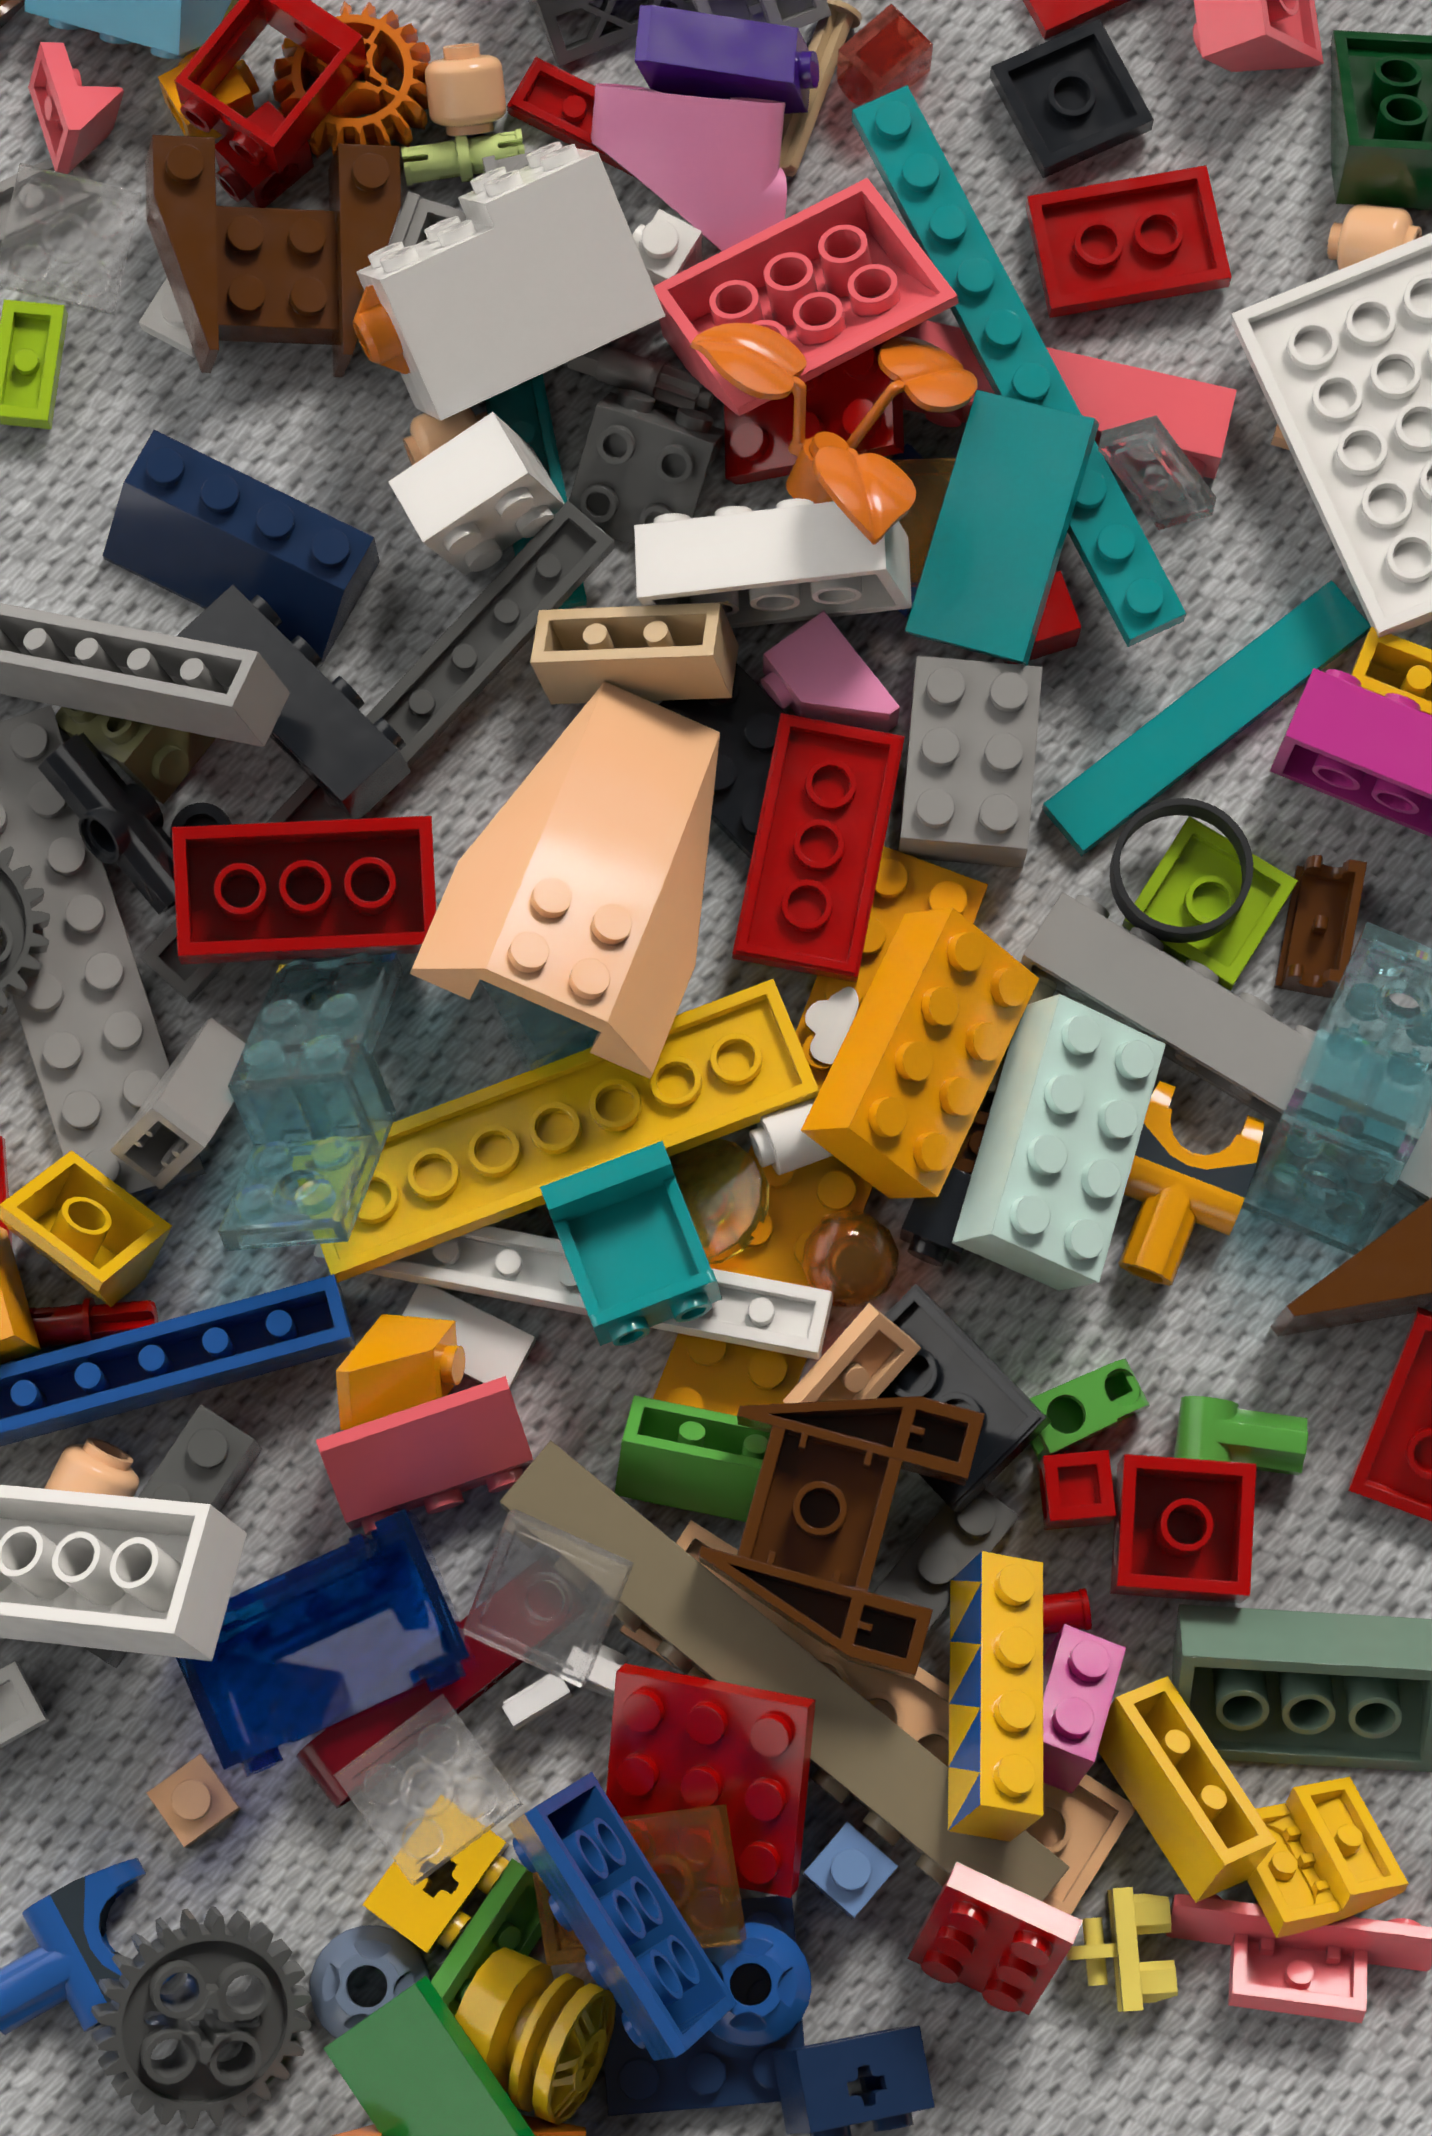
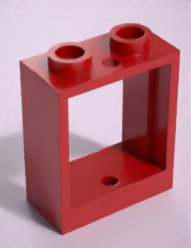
M239 0L174 81L181 103V113L191 124L206 133H209L213 128L230 140L229 144L232 149L246 162L254 166H259L262 162L280 174L368 62L363 36L311 0ZM267 25H270L328 65L272 135L211 95Z

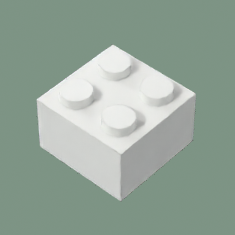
M494 412L388 481L422 542L465 576L470 572H479L494 565L502 557L503 550L521 538L534 537L549 520L554 518V515L565 504L534 449Z

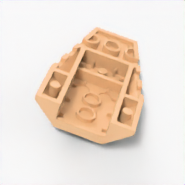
M604 681L457 862L410 974L470 1000L479 980H483L598 1031L590 1053L650 1079L696 965L720 732Z

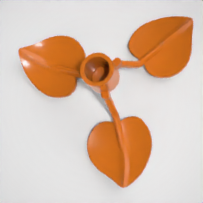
M728 323L712 327L698 334L689 347L702 353L723 378L750 396L759 399L778 400L787 397L791 392L793 393V439L788 451L797 456V459L786 481L788 493L794 499H808L813 501L814 504L834 501L872 545L877 544L893 525L908 514L916 499V488L909 476L895 463L875 453L858 455L855 450L893 398L904 391L912 402L921 409L929 412L943 413L965 406L972 399L978 387L975 375L968 370H964L963 365L941 348L913 337L893 338L882 345L877 360L880 369L894 382L888 385L849 439L845 441L840 436L826 431L818 432L814 437L805 439L806 384L798 376L803 373L807 361L801 351L787 338L776 331L757 324Z

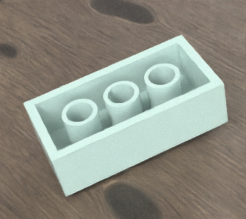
M1061 994L1027 1004L1010 1041L952 1243L1059 1291L1099 1283L1166 1044Z

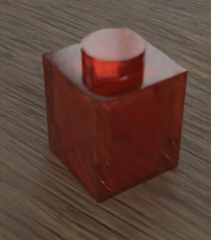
M890 4L838 49V85L846 97L858 106L906 85L910 88L930 71L933 44L893 4Z

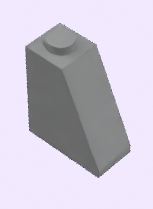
M210 1017L188 1040L110 1149V1152L162 1190L207 1146L262 1056L248 1045L247 1040L241 1033L229 1026L219 1024Z

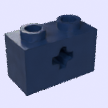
M920 2025L890 2028L772 2052L786 2134L810 2133V2136H852L850 2125L872 2121L874 2132L898 2129L914 2125L912 2112L935 2108ZM860 2078L862 2090L855 2091L849 2096L847 2083Z

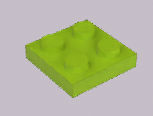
M1189 816L1134 904L1152 919L1171 926H1198L1218 918L1235 903L1241 890V865L1233 845L1226 837ZM1253 853V878L1250 890L1240 911L1231 923L1217 934L1191 943L1161 941L1164 945L1163 951L1183 963L1187 960H1193L1206 966L1219 977L1218 984L1230 991L1298 882L1295 878ZM1126 918L1124 919L1123 927L1128 930L1135 927Z

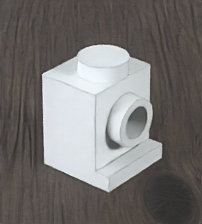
M661 209L657 211L650 223L646 226L640 224L632 235L653 286L703 260L702 231Z

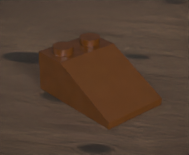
M1432 1198L1288 1304L1270 1326L1277 1336L1416 1313L1418 1307L1424 1309L1431 1304Z

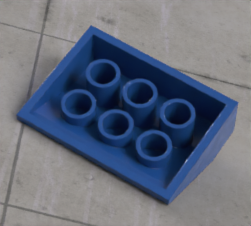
M590 1772L538 1804L508 1825L515 1836L513 1838V1847L519 1860L530 1872H537L551 1894L549 1896V1905L555 1918L564 1929L574 1931L587 1952L585 1962L591 1976L601 1988L605 1990L610 1989L623 2010L621 2019L628 2036L639 2048L644 2049L646 2047L654 2061L676 2058L687 2051L737 2004L593 1772Z

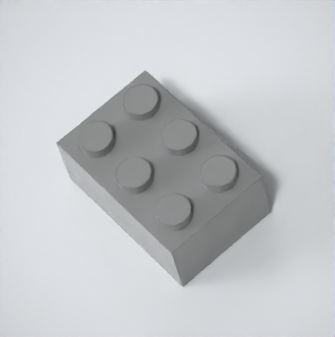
M928 656L916 657L899 852L924 860L1023 868L1029 842L1043 667Z

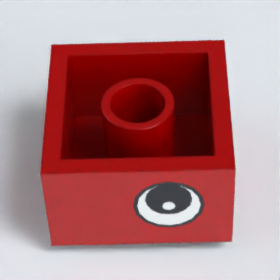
M1124 1454L1117 1464L1116 1516L1114 1517L1110 1594L1242 1603L1250 1596L1256 1464Z

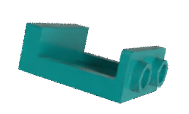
M663 1141L540 1187L600 1346L613 1342L615 1346L634 1343L650 1333L649 1327L673 1318L676 1322H687L697 1319L712 1309V1303L722 1300L717 1279L713 1270H711L675 1178Z

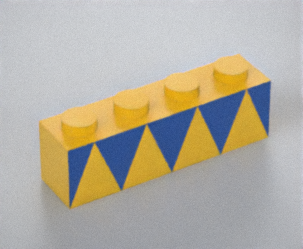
M981 1551L950 1581L948 1831L1010 1842L1043 1816V1562Z

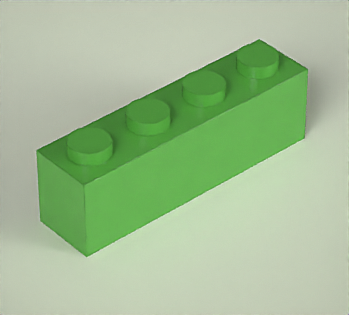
M634 1395L622 1438L614 1493L621 1497L746 1522L770 1433L738 1425L737 1416Z

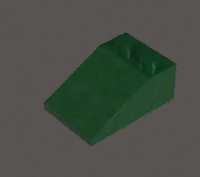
M1333 30L1331 38V171L1336 204H1369L1385 207L1414 208L1417 210L1432 209L1431 35Z

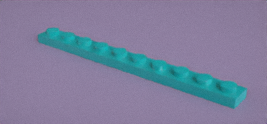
M908 85L852 109L851 120L912 237L958 295L959 304L950 309L994 393L1081 415ZM1094 440L1067 533L1127 647H1130L1184 622L1187 613Z

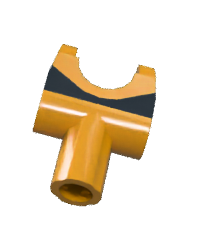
M1159 1081L1151 1095L1124 1195L1139 1200L1142 1203L1118 1264L1130 1274L1156 1284L1170 1286L1173 1285L1196 1223L1228 1236L1230 1235L1254 1176L1263 1135L1264 1121L1247 1115L1239 1135L1235 1136L1228 1147L1219 1153L1209 1155L1192 1153L1180 1145L1173 1135L1170 1123L1172 1109L1169 1108L1176 1087Z

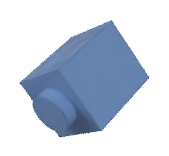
M847 1821L802 1876L847 1916L854 1919L896 1870L898 1865Z

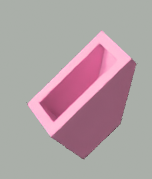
M825 611L819 613L763 654V673L766 676L761 679L762 686L782 710L790 706L795 714L800 717L888 732L898 725L900 706Z

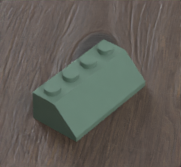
M1179 1604L1173 1646L1172 1683L1223 1760L1432 1772V1619Z

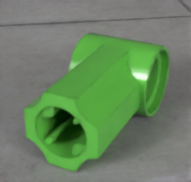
M1184 1396L1181 1397L1174 1458L1254 1463L1258 1471L1299 1476L1302 1473L1307 1450L1308 1418L1239 1409L1238 1403L1225 1399Z

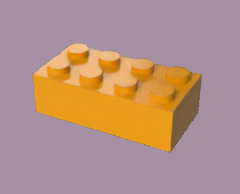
M953 907L905 913L801 1131L889 1199L938 1197L1040 978Z

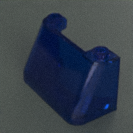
M406 1509L398 1511L375 1522L377 1529L371 1532L373 1539L367 1538V1536L360 1533L349 1538L350 1543L233 1597L230 1596L212 1661L176 1657L224 1770H234L242 1767L246 1777L253 1776L283 1762L280 1750L423 1683L427 1684L430 1692H434L467 1676L463 1664L469 1662L474 1657L417 1515Z

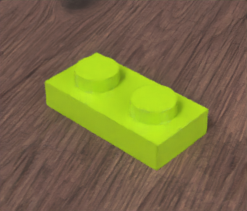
M4 299L0 321V425L52 429L68 320L65 305Z

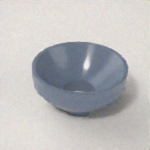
M379 1925L359 1926L346 1930L333 1938L319 1954L314 1963L310 1978L311 2002L321 2025L337 2039L424 1976H427L431 1981L427 1962L420 1949L398 1931ZM362 1966H374L380 1969L387 1980V1992L384 1999L373 2007H361L355 2004L348 1993V1981L351 1974Z

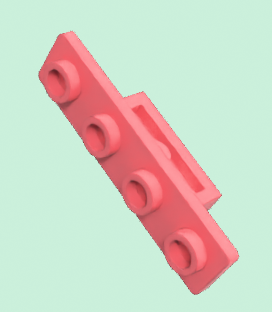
M1176 1894L1170 1908L1171 1933H1166V1936L1231 1946L1228 2006L1362 2023L1367 2005V1964L1417 1971H1429L1432 1967V1927L1422 1926L1411 1919L1396 1918L1382 1921L1359 1918L1353 1915L1319 1928L1276 1938L1258 1902L1247 1903L1224 1900L1215 1894L1195 1903L1190 1894Z

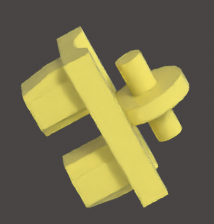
M1133 1887L1107 1890L1112 1943L1104 1944L1102 1917L1082 1919L1084 1945L1072 1946L1066 1955V1961L1086 1960L1088 1986L1108 1985L1106 1958H1113L1118 2012L1144 2010L1143 2003H1154L1178 1996L1174 1960L1139 1962L1137 1935L1171 1933L1172 1923L1169 1897L1145 1893L1133 1894Z

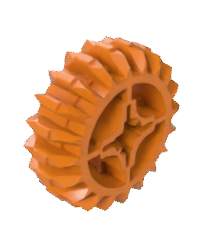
M344 1L340 8L341 15L336 18L363 36L368 64L307 139V141L310 140L311 152L318 158L331 146L334 156L338 143L391 146L390 141L393 139L404 146L410 147V143L413 141L410 128L425 130L428 122L425 109H428L425 69L431 60L430 49L425 42H417V30L412 26V23L399 27L398 15L393 10H390L382 18L377 19L376 9L370 2L367 3L361 15L353 14L351 6ZM284 38L282 44L285 58L275 59L273 69L275 77L279 80L275 81L272 86L274 99L280 104L278 111L285 118L306 93L311 75L318 78L328 66L289 38ZM385 56L392 60L404 75L399 91L390 87L388 79L380 75L382 73L381 62ZM362 114H372L366 117L356 118Z

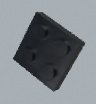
M1100 18L991 66L990 79L1043 178L1152 130L1154 119Z

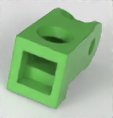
M1121 1359L1030 1398L1052 1421L1030 1445L1040 1462L1044 1455L1063 1454L1066 1450L1100 1435L1103 1430L1148 1408L1150 1404L1127 1360Z

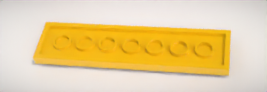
M774 978L676 1015L650 1079L590 1053L591 1048L291 1161L330 1274H334L339 1283L544 1205L546 1202L540 1189L541 1186L657 1142L663 1141L667 1154L670 1157L760 1122L761 1116L816 1098L819 1088Z

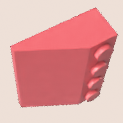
M868 178L653 286L665 313V317L659 319L663 337L688 372H690L691 376L738 416L770 400L759 399L739 390L723 378L702 353L689 348L693 339L703 331L722 324L750 323L778 332L792 342L805 356L807 365L803 373L798 376L805 383L959 304L958 295Z

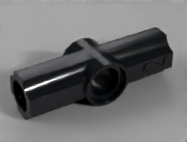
M84 732L80 735H74L45 758L38 767L39 770L80 818L78 822L79 833L89 851L104 863L113 864L116 862L159 915L175 906L173 841L162 829L164 820L160 806L145 788L133 783L126 785Z

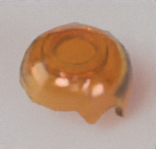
M852 1209L822 1217L820 1223H818L805 1241L801 1267L809 1287L832 1291V1306L845 1309L862 1307L878 1300L890 1289L898 1274L899 1250L890 1230L870 1214Z

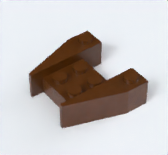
M152 135L145 161L146 220L201 373H211L219 351V341L332 345L333 377H343L358 340L353 327V319L364 293L363 286L356 272L371 265L368 258L371 253L388 246L401 207L399 146L338 143L328 169L329 211L216 206L214 137Z
M921 1396L740 1406L737 1414L738 1425L770 1433L769 1441L738 1554L734 1555L701 1546L699 1552L700 1562L848 1662L914 1680L933 1609L868 1592L900 1469L965 1486L985 1414Z

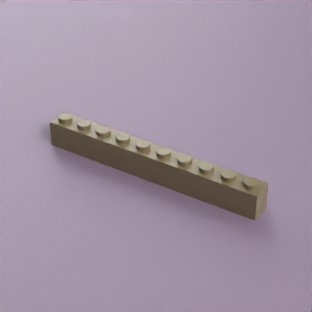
M551 1440L499 1501L503 1509L510 1514L503 1524L532 1549L542 1540L561 1556L554 1564L557 1570L583 1591L592 1582L612 1598L605 1606V1609L632 1632L636 1633L643 1624L657 1635L663 1642L656 1651L683 1674L687 1675L695 1667L711 1680L816 1699L810 1763L817 1770L811 1776V1779L839 1803H842L850 1795L865 1807L869 1813L862 1821L891 1846L894 1847L898 1840L902 1838L922 1854L915 1865L942 1888L954 1865L958 1862L1043 1902L1070 1868L1027 1831H1023L1010 1842L949 1832L948 1766Z

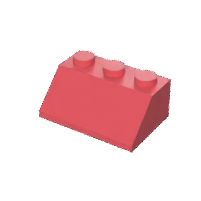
M1194 0L1197 22L1193 26V38L1202 58L1230 72L1295 69L1324 64L1314 0Z
M506 1376L316 1440L346 1524L351 1530L363 1527L365 1535L380 1533L402 1524L400 1513L421 1506H425L427 1514H434L464 1503L462 1492L486 1484L489 1493L510 1489L534 1461Z

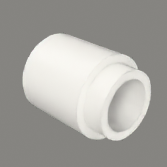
M816 1098L760 1117V1122L757 1123L758 1128L749 1131V1136L761 1167L772 1165L778 1175H782L833 1156L801 1131Z

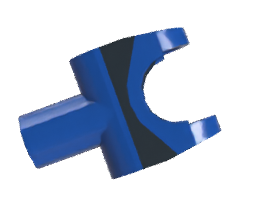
M138 1858L115 1864L72 1881L22 1912L39 1947L0 1968V2032L2 2034L10 2033L66 2000L69 2002L84 2032L102 2025L92 2014V2006L111 2002V1999L104 1994L98 1985L99 1980L107 1978L119 1980L122 1975L112 1960L115 1954H121L115 1952L108 1942L106 1922L111 1906L116 1901V1898L124 1892L123 1889L146 1875ZM175 1973L168 1977L164 1981L162 1986L166 1984L169 1980H171L173 1977H175L178 1973Z

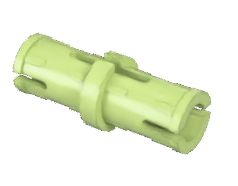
M521 128L515 129V131L467 138V135L454 136L455 140L411 147L401 146L407 186L461 177L462 183L473 180L474 174L484 173L482 158L494 155L495 160L525 153Z

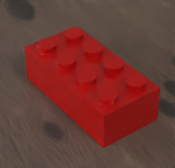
M432 816L172 827L177 947L181 965L419 953L436 913Z

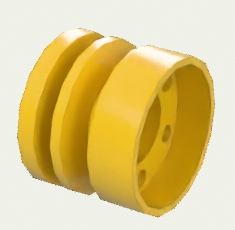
M503 1947L493 1952L478 1969L464 1993L455 2018L505 2092L508 2091L509 2098L515 2107L527 2112L534 2109L537 2117L559 2125L571 2118L585 2100L598 2076L608 2051L614 2028L616 2003L614 1995L609 1990H605L593 1983L584 1985L582 1979L569 1973L554 1979L551 1966Z

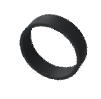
M1190 798L1163 800L1138 812L1122 830L1111 858L1110 886L1118 908L1133 926L1145 930L1157 939L1165 942L1191 943L1200 941L1220 932L1231 923L1240 911L1250 890L1253 878L1251 848L1239 825L1216 806ZM1173 815L1195 817L1213 825L1228 838L1240 861L1242 884L1239 897L1224 914L1202 925L1177 927L1152 919L1133 903L1125 890L1121 878V851L1132 834L1152 820Z

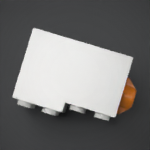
M555 142L529 153L526 156L529 165L524 168L506 172L505 167L486 172L470 181L473 191L458 197L467 220L461 222L459 216H454L433 224L424 230L427 240L416 245L404 247L403 242H396L385 246L368 256L371 263L370 266L356 272L364 289L353 319V327L357 338L371 362L401 374L417 410L442 421L665 317V313L598 152L578 149L575 144L562 147L561 142Z

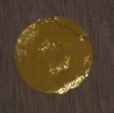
M720 1138L670 1156L669 1159L675 1178L709 1264L723 1263L744 1251L754 1239L751 1234L756 1229L758 1222L764 1223L769 1210V1183L759 1162L735 1142Z

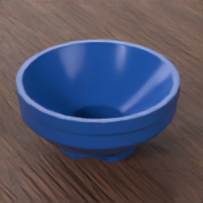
M756 1922L738 1923L723 1928L710 1937L702 1946V1949L731 1995V1976L736 1968L743 1964H758L767 1970L771 1978V1991L762 2003L749 2006L738 2002L734 1998L737 2004L709 2029L716 2037L730 2044L743 2047L765 2046L789 2034L802 2020L809 2005L811 1995V1972L806 1957L797 1943L787 1934L766 1924Z

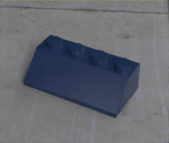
M153 430L123 483L102 555L103 559L204 609L208 608L232 585L249 601L256 595H259L282 620L283 623L277 629L290 642L297 635L302 637L319 655L323 663L380 562L373 536L156 430Z

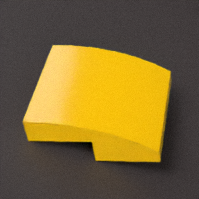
M1351 1777L1296 1786L1292 1788L1286 1803L1256 1808V1811L1277 1842L1246 1881L1276 1938L1305 1932L1343 1920L1405 1892L1409 1883Z

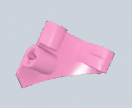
M608 83L595 84L591 132L592 143L650 189L690 225L701 230L702 235L718 250L722 252L785 220L787 182L784 171L779 168L785 112L784 102L732 97L730 100L662 93L640 86Z

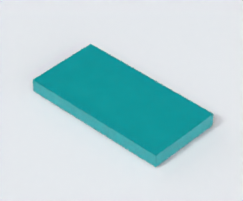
M976 390L905 631L908 634L1028 665L1099 427V422L1095 418Z

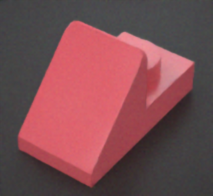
M40 42L28 88L56 174H69L108 137L114 128L124 91L121 87L82 86L80 72L77 68H72L64 43Z

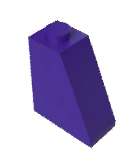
M640 5L635 63L650 89L668 94L730 100L732 97L774 100L785 103L784 114L808 113L810 89L817 88L819 83V62L816 52L809 51L797 27L656 5Z

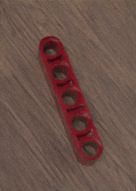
M550 1553L541 1557L300 1750L296 1757L336 1809L355 1798L568 1627L590 1607L591 1604L577 1586L554 1567L557 1561Z

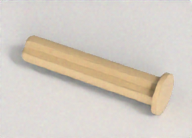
M827 0L832 15L818 21L808 47L809 51L816 52L819 62V83L817 88L810 89L808 113L784 114L779 168L784 171L786 177H793L799 168L850 28L858 27L862 20V15L856 8L841 0Z

